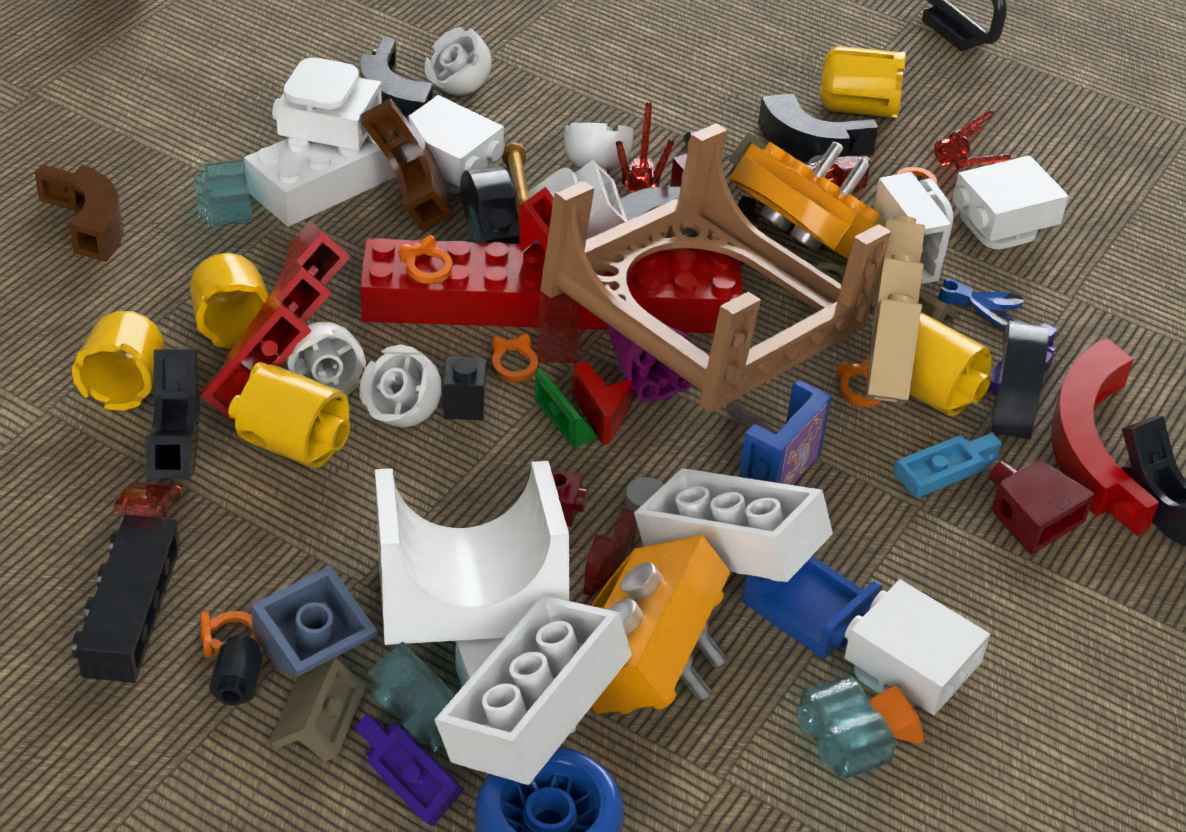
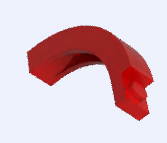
M1106 337L1083 352L1072 364L1065 376L1052 419V447L1061 473L1095 494L1090 511L1096 517L1109 511L1119 522L1123 523L1136 536H1139L1149 530L1159 501L1129 477L1111 458L1099 438L1094 422V410L1111 394L1125 387L1134 360Z

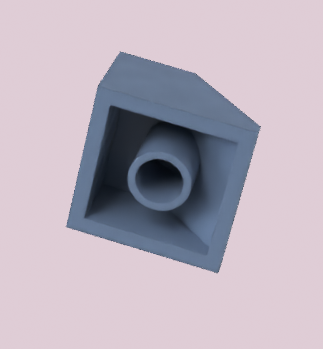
M331 565L251 605L254 637L276 668L296 677L376 637L378 632Z

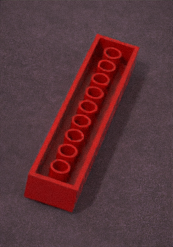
M366 238L360 287L362 322L608 330L609 328L606 322L564 292L550 298L540 291L546 251L540 244L533 243L521 251L520 244L436 241V247L450 255L452 259V273L443 282L423 284L409 276L407 263H402L399 257L402 245L409 244L413 246L420 244L423 239ZM668 249L658 251L637 261L630 268L626 277L627 286L632 297L645 311L666 326L684 333H715L720 306L743 294L740 260L709 250ZM422 254L416 256L415 266L420 271L434 273L444 267V263L439 258ZM608 271L600 276L610 277L615 276V274Z

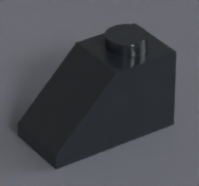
M446 357L444 419L483 421L488 367L487 359Z

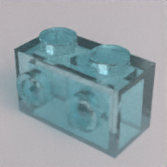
M402 641L367 672L374 686L370 694L385 712L389 713L393 709L403 720L400 723L401 727L405 728L418 743L423 741L437 755L445 746L434 719L453 699L455 694Z

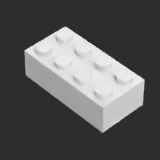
M369 134L359 151L289 137L244 157L247 192L287 227L396 177L386 156Z
M684 468L678 471L634 512L644 547L703 535L729 571L737 574L768 578L773 581L788 582L833 534L823 490Z
M542 595L434 719L451 763L529 785L632 656L619 612Z

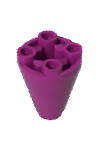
M609 325L610 341L625 381L632 380V391L641 401L665 400L678 392L688 390L692 386L690 382ZM669 327L694 345L692 340L685 333H683L680 330Z

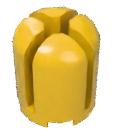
M844 46L831 48L824 57L820 100L824 108L831 112L897 118L902 95V69H905L906 52Z

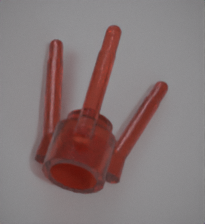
M651 102L645 104L640 157L635 158L629 167L622 141L616 142L622 171L621 183L627 185L628 189L632 192L660 187L662 172L674 146V141L668 140L655 168L652 160L648 158L652 118Z
M992 110L986 112L960 130L950 133L948 137L937 141L934 145V153L938 162L945 167L954 164L959 170L969 165L1010 160L1011 156L1009 154L966 157L970 152L968 138L983 130L982 124L991 118L994 112Z

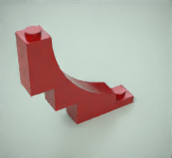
M311 220L286 247L287 259L284 268L262 308L224 358L226 361L225 365L200 392V396L230 421L234 420L228 414L230 403L236 395H241L254 365L262 362L280 367L293 353L295 346L312 331L306 322L332 293L326 285L351 257Z

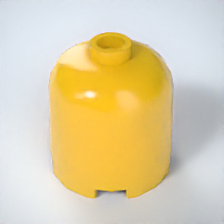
M216 254L203 260L194 270L190 280V293L197 329L205 337L212 340L214 346L232 349L269 297L262 276L255 265L244 256L238 254Z
M115 311L101 318L91 329L77 353L71 369L74 384L85 398H88L90 394L96 400L104 402V408L108 410L125 411L138 407L143 399L150 394L154 383V350L165 349L163 335L156 324L146 316L134 311Z

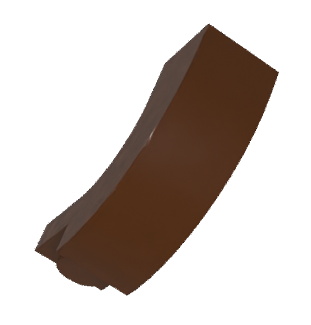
M391 98L360 115V122L389 161L400 185L403 207L419 228L423 231L453 215L449 193L439 167L409 116L404 117Z
M42 164L34 172L39 201L78 212L69 223L73 252L107 262L119 247L123 237L119 195L114 184L100 172L81 165L73 173Z

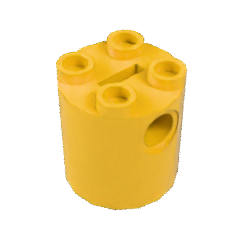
M921 313L909 394L947 416H957L970 403L977 404L980 402L990 387L992 364L990 349L932 317Z
M262 362L255 364L241 395H236L229 406V417L235 419L236 432L242 440L312 469L320 468L328 462L333 454L344 446L350 433V405L348 397L342 391L274 364L268 365Z

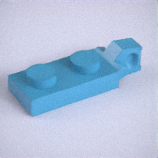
M993 433L973 441L959 435L897 460L894 463L893 473L915 498H919L987 469L990 463L998 460L1002 442Z

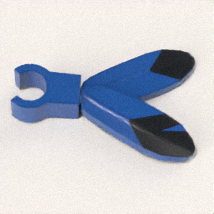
M945 278L938 299L944 303H953L965 308L969 302L971 307L984 318L1002 329H1005V325L1009 324V320L1014 321L1013 317L1004 309H1016L1024 303L1023 297L1010 292H976L972 294L973 288L960 284L951 278Z

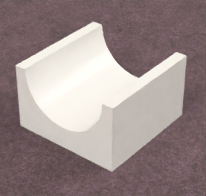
M549 461L531 462V471L526 488L518 501L506 513L491 522L468 528L444 527L423 519L403 501L395 485L393 469H375L378 557L385 645L505 638L542 595L569 601V532Z

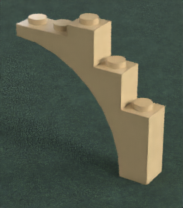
M896 215L893 217V220L887 219L883 227L891 231V235L875 289L874 320L865 399L905 404L909 400L922 304H918L924 266V264L920 263L925 232V225L917 224V219L910 216Z

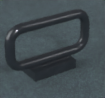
M926 0L932 7L923 11L922 21L960 51L982 44H994L1000 39L1007 14L1006 0H991L994 13L989 32L947 0Z

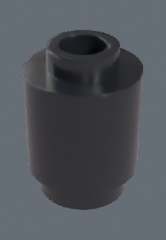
M234 635L227 638L224 644L218 648L209 689L214 697L226 705L235 706L249 702L255 696L263 656L260 652L259 644L254 639L244 635Z

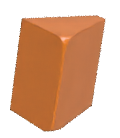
M895 685L868 701L870 708L890 736L918 745L924 742L925 736L920 717L900 687Z

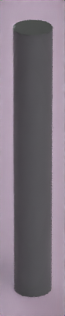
M732 401L727 404V413L747 430L753 424H756L777 434L774 429L738 401Z

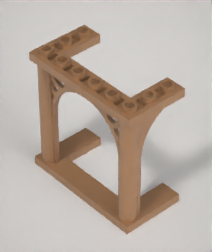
M717 123L691 134L687 145L688 152L685 168L681 176L682 183L679 198L586 240L594 187L585 181H581L555 192L540 290L550 298L564 292L702 391L699 405L710 413L865 327L891 231L878 224L855 236L841 285L767 237L745 217L736 204L725 179L722 154L727 129ZM694 230L698 233L696 237L690 238L685 236V234ZM677 248L709 250L731 256L748 264L818 312L750 348L761 299L748 291L720 306L709 356L645 311L632 297L627 286L626 277L630 268L637 261L658 251ZM608 271L615 274V276L610 277L600 276Z

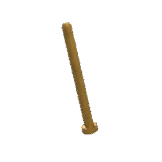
M510 142L505 145L502 160L509 167L516 196V209L519 211V205L529 199L523 168L526 160V151L520 143Z

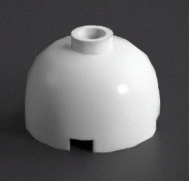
M462 27L454 28L441 36L432 46L435 50L432 59L430 60L427 57L425 61V74L428 80L443 92L455 96L467 95L476 91L484 84L492 67V57L486 43L473 29L469 28V31H465Z
M570 123V126L564 125V149L568 159L575 166L582 168L591 160H594L607 173V170L620 168L628 160L633 146L634 129L618 125V131H613L612 127H608L604 123Z
M316 322L308 325L312 331L295 346L293 353L284 362L285 369L340 390L348 396L360 384L361 380L359 377L363 367L364 369L366 367V359L360 343L345 327L338 324Z
M402 344L387 347L381 351L384 355L376 363L371 360L365 367L360 381L361 402L367 406L369 414L382 423L399 428L418 425L428 419L438 407L442 396L441 377L437 367L417 349Z

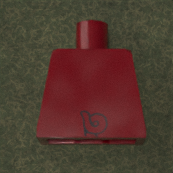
M1003 460L996 464L989 474V479L998 486L992 506L993 513L1031 555L1086 522L1095 494L1043 461H1035L1017 471L1008 462Z

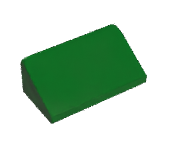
M542 368L537 369L535 373L534 399L569 444L575 448L598 438L597 434Z

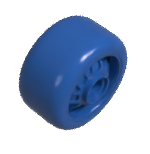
M560 746L529 785L492 774L486 776L479 790L476 802L475 832H622L624 810L621 793L610 773L599 762L580 751Z

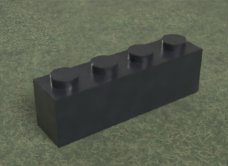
M125 514L119 531L112 532L109 542L110 556L107 563H102L99 567L97 575L98 589L95 597L90 596L87 600L83 630L76 631L73 638L72 656L73 658H78L81 677L136 683L180 551L177 522L175 519Z

